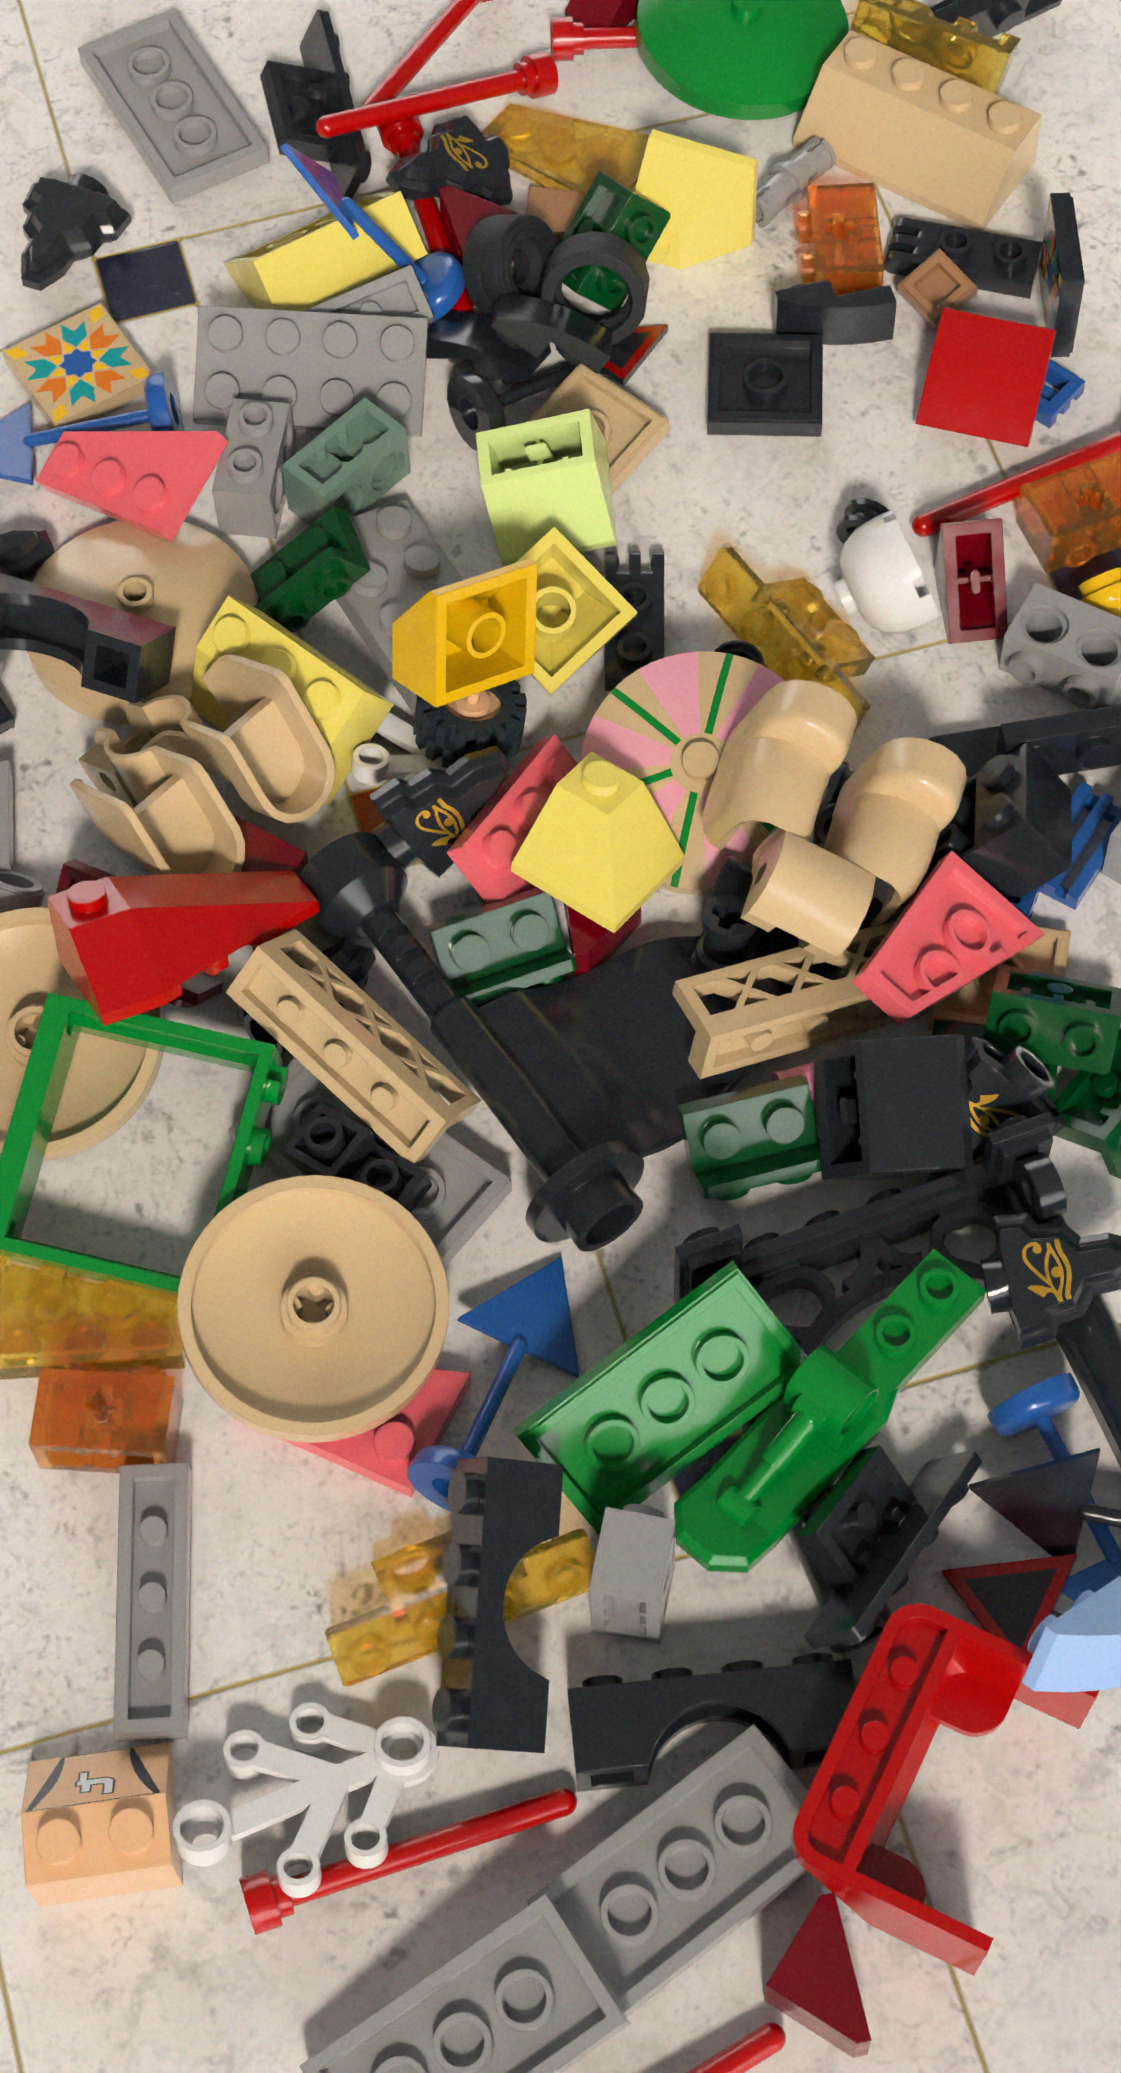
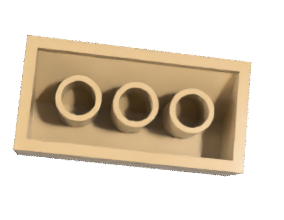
M850 30L821 68L794 134L793 146L801 149L813 137H819V142L824 139L832 146L835 152V166L967 227L983 231L1035 163L1042 115Z

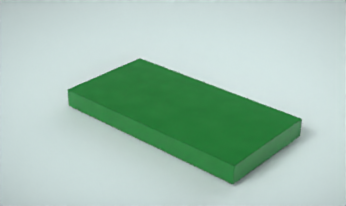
M732 1260L515 1426L514 1430L517 1438L537 1462L564 1465L562 1492L596 1533L600 1535L606 1507L622 1510L623 1506L627 1504H641L785 1394L788 1382L808 1355Z

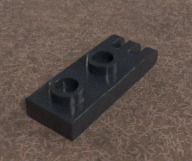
M906 217L898 218L895 221L892 230L893 236H891L888 245L889 252L886 253L883 267L887 272L908 276L940 248L977 286L978 290L1030 299L1043 242Z
M606 551L605 579L638 613L605 645V691H612L620 682L636 670L664 658V551L652 552L650 559L651 570H641V551H629V570H619L620 561L617 551Z

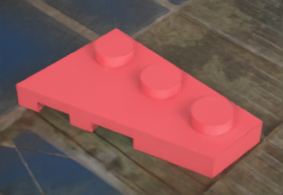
M64 431L35 481L48 492L172 542L229 441L218 431Z
M555 734L538 740L500 786L497 794L487 802L446 852L487 905L537 888L510 870L515 856L556 784L577 765V762Z
M951 850L938 861L851 983L898 1025H901L1029 947L1043 937L1045 933Z
M434 1369L423 1389L404 1409L380 1426L365 1433L331 1442L283 1441L412 1498L416 1489L408 1479L407 1469L413 1457L422 1448L440 1444L471 1384L470 1373Z

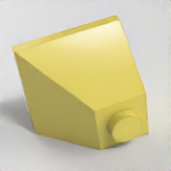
M653 129L647 141L635 192L667 210L671 217L647 262L659 263L680 270L751 246L755 238L758 159Z
M555 527L517 561L520 562L530 558L537 563L534 673L530 675L550 696L638 613Z
M591 751L556 784L515 856L510 871L612 933H615L683 865L685 855L644 782Z

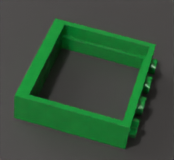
M48 992L0 1156V1258L177 1300L181 1276L21 1238L79 1033L253 1073L214 1217L232 1201L249 1192L247 1190L254 1166L262 1168L266 1162L272 1131L264 1127L270 1105H280L288 1081V1068L281 1066L283 1060L273 1044L144 1014H137L103 1026L87 1001Z

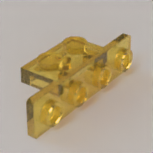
M733 547L720 548L698 585L699 594L740 641L751 643L760 650L764 659V667L775 672L785 681H814L828 686L844 696L855 709L857 719L855 733L870 710V703L848 678L865 675L875 659V656L860 641L857 631L836 614L824 600L822 592L805 578L764 584Z
M579 1528L538 1544L521 1558L515 1566L505 1590L503 1603L505 1624L589 1591L595 1557L590 1539L584 1529ZM452 1530L418 1544L405 1546L395 1553L371 1562L387 1605L333 1625L325 1630L327 1643L344 1686L350 1687L438 1652L437 1634L440 1622L446 1616L448 1585L443 1577L442 1566L445 1551L451 1544Z

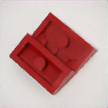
M944 307L932 349L915 424L1029 447L1057 330Z

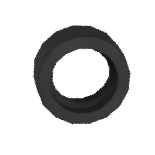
M591 231L573 235L556 246L545 265L540 299L562 305L596 321L612 332V345H615L632 335L643 320L650 277L645 260L632 244L614 234ZM586 265L607 267L618 273L627 283L629 290L628 298L625 304L614 312L600 315L585 313L572 306L563 296V279L568 272L577 267Z

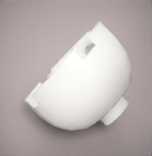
M893 509L869 520L851 534L844 543L840 555L844 579L834 583L848 616L859 611L870 627L883 633L903 634L920 629L942 618Z

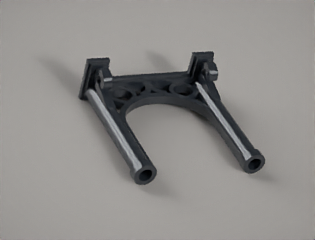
M1049 1112L1030 1119L1024 1115L1011 1117L998 1124L991 1133L987 1134L982 1163L972 1168L936 1172L927 1179L925 1184L903 1192L898 1188L884 1190L872 1196L864 1206L842 1214L837 1210L823 1212L810 1219L803 1228L781 1236L776 1232L762 1234L750 1240L744 1248L743 1234L738 1224L719 1230L717 1227L700 1229L686 1237L682 1244L675 1246L674 1302L675 1304L732 1260L766 1303L779 1294H786L790 1290H809L818 1297L822 1304V1309L810 1327L784 1325L809 1356L815 1349L824 1345L846 1321L867 1307L888 1298L923 1260L922 1252L910 1254L897 1251L891 1247V1245L931 1231L928 1253L935 1249L985 1288L981 1264L956 1258L946 1249L943 1240L954 1230H961L966 1226L975 1224L985 1226L994 1233L992 1216L1029 1213L1037 1224L1064 1222L1067 1225L1062 1215L1067 1213L1065 1190L1060 1176L1049 1158L1055 1122ZM996 1250L988 1258L997 1256ZM858 1258L860 1263L853 1275L842 1281L841 1292L843 1295L835 1300V1287L828 1277L819 1271ZM876 1267L884 1273L875 1276ZM1103 1295L1093 1296L1084 1317L1060 1324L1055 1338L1062 1348L1121 1468V1331ZM766 1407L764 1410H762L760 1413H758L756 1416L750 1419L747 1423L741 1426L744 1433L768 1409V1407ZM834 1485L824 1493L788 1533L821 1611L834 1594V1591L796 1537ZM887 1603L876 1617L877 1626L866 1639L848 1647L842 1646V1644L829 1646L831 1651L834 1653L848 1652L878 1640L887 1620L892 1615Z

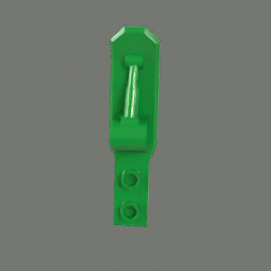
M933 1249L843 1346L833 1351L825 1345L815 1349L793 1374L787 1384L785 1394L775 1400L704 1477L674 1503L676 1544L707 1571L748 1573L778 1545L835 1483L854 1457L862 1449H866L887 1426L897 1394L984 1301L986 1289Z

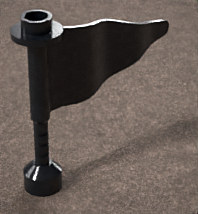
M356 832L331 842L307 863L299 876L301 881L318 900L320 912L313 915L323 931L332 938L370 939L430 1019V1030L544 1180L545 1183L534 1195L525 1216L527 1225L542 1242H559L571 1238L580 1251L589 1252L602 1248L620 1237L634 1224L643 1209V1201L634 1191L644 1171L643 1158L663 1151L683 1140L677 1105L731 1092L755 1065L751 1064L699 1079L688 1061L696 1031L672 992L675 981L706 973L698 965L695 957L696 946L700 936H679L654 940L635 947L584 974L566 981L544 987L510 992L477 1008L472 1000L461 997L400 918L399 912L406 892L408 878L405 871L375 834ZM872 896L867 913L858 930L872 927L870 923L883 907V903L877 897ZM775 927L765 934L753 959L799 947L798 937ZM823 962L812 965L809 972L834 980L843 968ZM769 977L756 981L753 988L775 996H781L791 993L794 986ZM715 993L699 997L710 1015L735 1009L737 1001Z

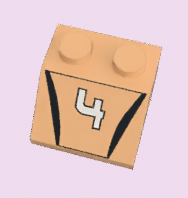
M170 1742L29 1762L21 1810L25 1886L39 1906L183 1886L181 1856L177 1852L173 1835V1821L177 1814L172 1746Z

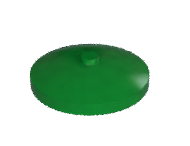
M639 0L635 20V37L639 54L651 75L661 86L679 100L696 109L716 116L737 120L774 119L804 109L823 64L849 33L848 18L841 0Z

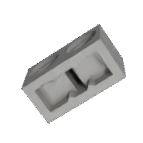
M233 398L224 438L229 443L218 461L212 487L219 530L223 534L277 539L286 499L281 465L295 455L297 448L290 403Z
M1035 582L1004 635L999 669L1011 674L1022 683L1038 685L1064 696L1072 704L1082 708L1097 709L1114 706L1121 694V617Z
M627 1504L623 1506L622 1510L605 1508L589 1585L592 1632L660 1644L675 1569L676 1520L664 1518V1514L660 1510L647 1505Z

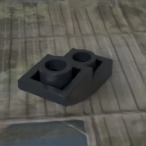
M830 280L798 284L787 289L775 291L773 331L774 334H823V345H855L891 340L894 335L897 301L890 285L868 290L860 289L849 294L835 296Z
M500 293L494 301L491 326L495 329L499 338L515 350L524 349L538 358L550 342L555 344L558 353L565 360L576 366L581 362L596 374L611 358L612 332L596 321L574 310L543 299L519 294Z
M448 311L444 316L435 320L428 328L427 359H448L451 363H463L472 360L476 373L483 375L487 380H501L502 383L509 385L518 384L531 378L534 371L552 351L549 344L541 355L536 358L524 349L515 350L509 347L499 338L495 329L491 326L492 317L481 314Z
M322 1102L315 1107L281 1149L283 1157L306 1176H334L368 1185L394 1199L410 1213L432 1187L426 1171L376 1144L370 1129Z

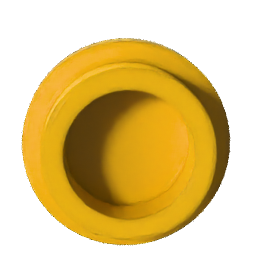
M1121 567L1099 574L1078 586L1083 597L1080 601L1121 617Z

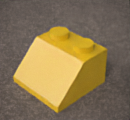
M529 558L429 591L392 623V678L434 707H439L533 674L535 662L537 563Z

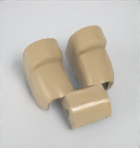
M233 654L221 656L211 665L202 679L225 711L229 728L223 733L204 726L191 702L184 696L167 695L148 700L146 703L128 704L125 709L126 715L134 732L121 742L115 730L101 727L94 734L96 744L78 760L98 790L84 784L81 779L76 778L69 783V786L97 830L118 850L139 860L148 875L241 872L245 861V840L240 826L207 772L232 782L239 796L252 810L285 823L302 822L316 814L328 800L335 781V763L330 748L291 680L282 670Z
M791 680L780 682L769 689L729 735L722 750L717 771L705 804L703 831L710 844L722 850L741 825L748 821L766 822L775 825L753 854L751 871L753 881L741 919L767 932L778 927L798 937L800 948L831 963L840 957L856 935L870 905L876 877L886 881L890 888L880 913L870 925L876 926L886 923L912 899L928 870L939 833L952 821L959 808L967 780L966 768L955 753L941 744L913 737L891 739L881 745L843 785L836 802L824 848L810 842L828 779L841 766L848 752L857 719L855 709L849 701L834 689L814 681Z

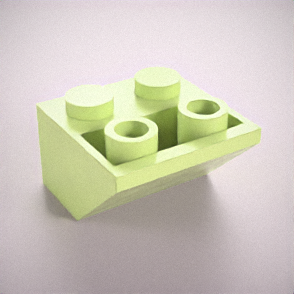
M590 409L476 433L481 488L504 567L516 563L553 527L580 553L618 545L606 440Z

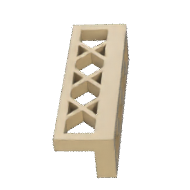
M896 920L858 930L845 951L831 963L800 947L675 981L672 994L696 1031L688 1061L698 1078L703 1079L896 1023L851 983L869 959L864 957L866 950L876 948ZM826 962L849 970L847 977L833 981L810 973L809 970L812 965ZM769 977L794 986L791 993L781 996H775L753 987L756 981ZM715 993L737 1001L735 1009L710 1015L699 997Z
M297 929L257 946L225 992L392 1149L413 1165L424 1160L444 1132L450 1126L472 1114L482 1101ZM290 954V955H291L295 960H297L304 968L299 967V966H298L292 959H290L287 955ZM339 1003L344 1004L350 1011L345 1010ZM384 1045L393 1049L398 1055L393 1054ZM432 1089L437 1090L451 1104L448 1105Z

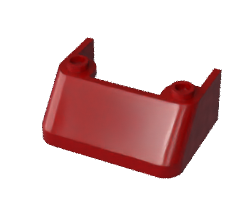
M915 1603L899 1608L887 1620L796 1817L791 1835L793 1853L800 1865L828 1890L835 1893V1896L869 1925L974 1976L987 1955L994 1938L925 1905L926 1891L921 1873L909 1860L885 1849L886 1842L939 1724L962 1735L971 1737L984 1736L995 1731L1003 1723L1013 1699L1080 1729L1099 1691H1033L1022 1683L1033 1657L1032 1653L933 1606Z

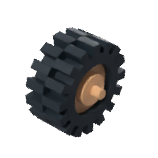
M516 680L439 707H434L417 695L413 735H416L415 743L419 749L426 748L425 756L432 762L440 756L443 757L441 767L446 769L466 754L497 746L510 762L511 755L516 757L522 743L527 712L525 693L520 694L521 686Z

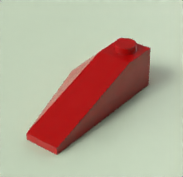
M293 870L108 876L95 881L78 882L68 890L46 896L59 960L103 1026L168 1004L183 995L181 987L183 982L203 970L211 976L216 975L229 967L228 955L245 945L259 946L275 939L320 912L318 900Z

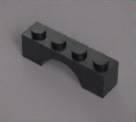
M0 573V649L30 651L60 659L80 672L82 676L81 687L134 704L169 684L176 627Z
M496 1457L457 1460L456 1473L452 1476L448 1488V1505L453 1513L451 1544L445 1551L442 1566L443 1577L448 1585L446 1616L441 1620L437 1634L438 1651L442 1657L440 1689L436 1692L432 1704V1721L437 1730L436 1746L545 1753L549 1680L530 1669L513 1649L505 1628L503 1603L507 1583L521 1558L538 1544L559 1536L564 1465Z
M809 1653L795 1657L791 1660V1665L763 1668V1663L760 1661L741 1660L724 1665L720 1673L693 1675V1671L689 1668L676 1667L656 1671L651 1675V1680L623 1683V1678L616 1675H599L587 1678L581 1682V1687L567 1689L577 1792L648 1785L659 1754L675 1736L695 1725L716 1721L732 1722L748 1728L754 1724L776 1748L790 1769L818 1767L825 1757L855 1692L851 1659L833 1660V1655L829 1653Z

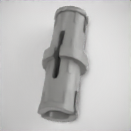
M819 137L811 138L792 158L781 160L770 169L767 180L757 188L756 223L758 221V227H766L786 206L799 203L809 193L811 184L836 164L835 152L826 140L823 139L819 142Z

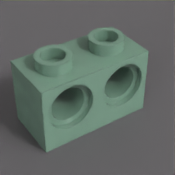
M364 397L281 465L288 509L309 526L332 507L347 512L349 517L364 512L411 472L406 428Z

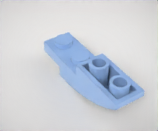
M1121 1576L1095 1593L1090 1589L1084 1591L1074 1602L1070 1610L1058 1618L1051 1614L1038 1625L1027 1646V1650L1033 1654V1657L1022 1680L1024 1685L1033 1691L1047 1692L1099 1691L1121 1687Z

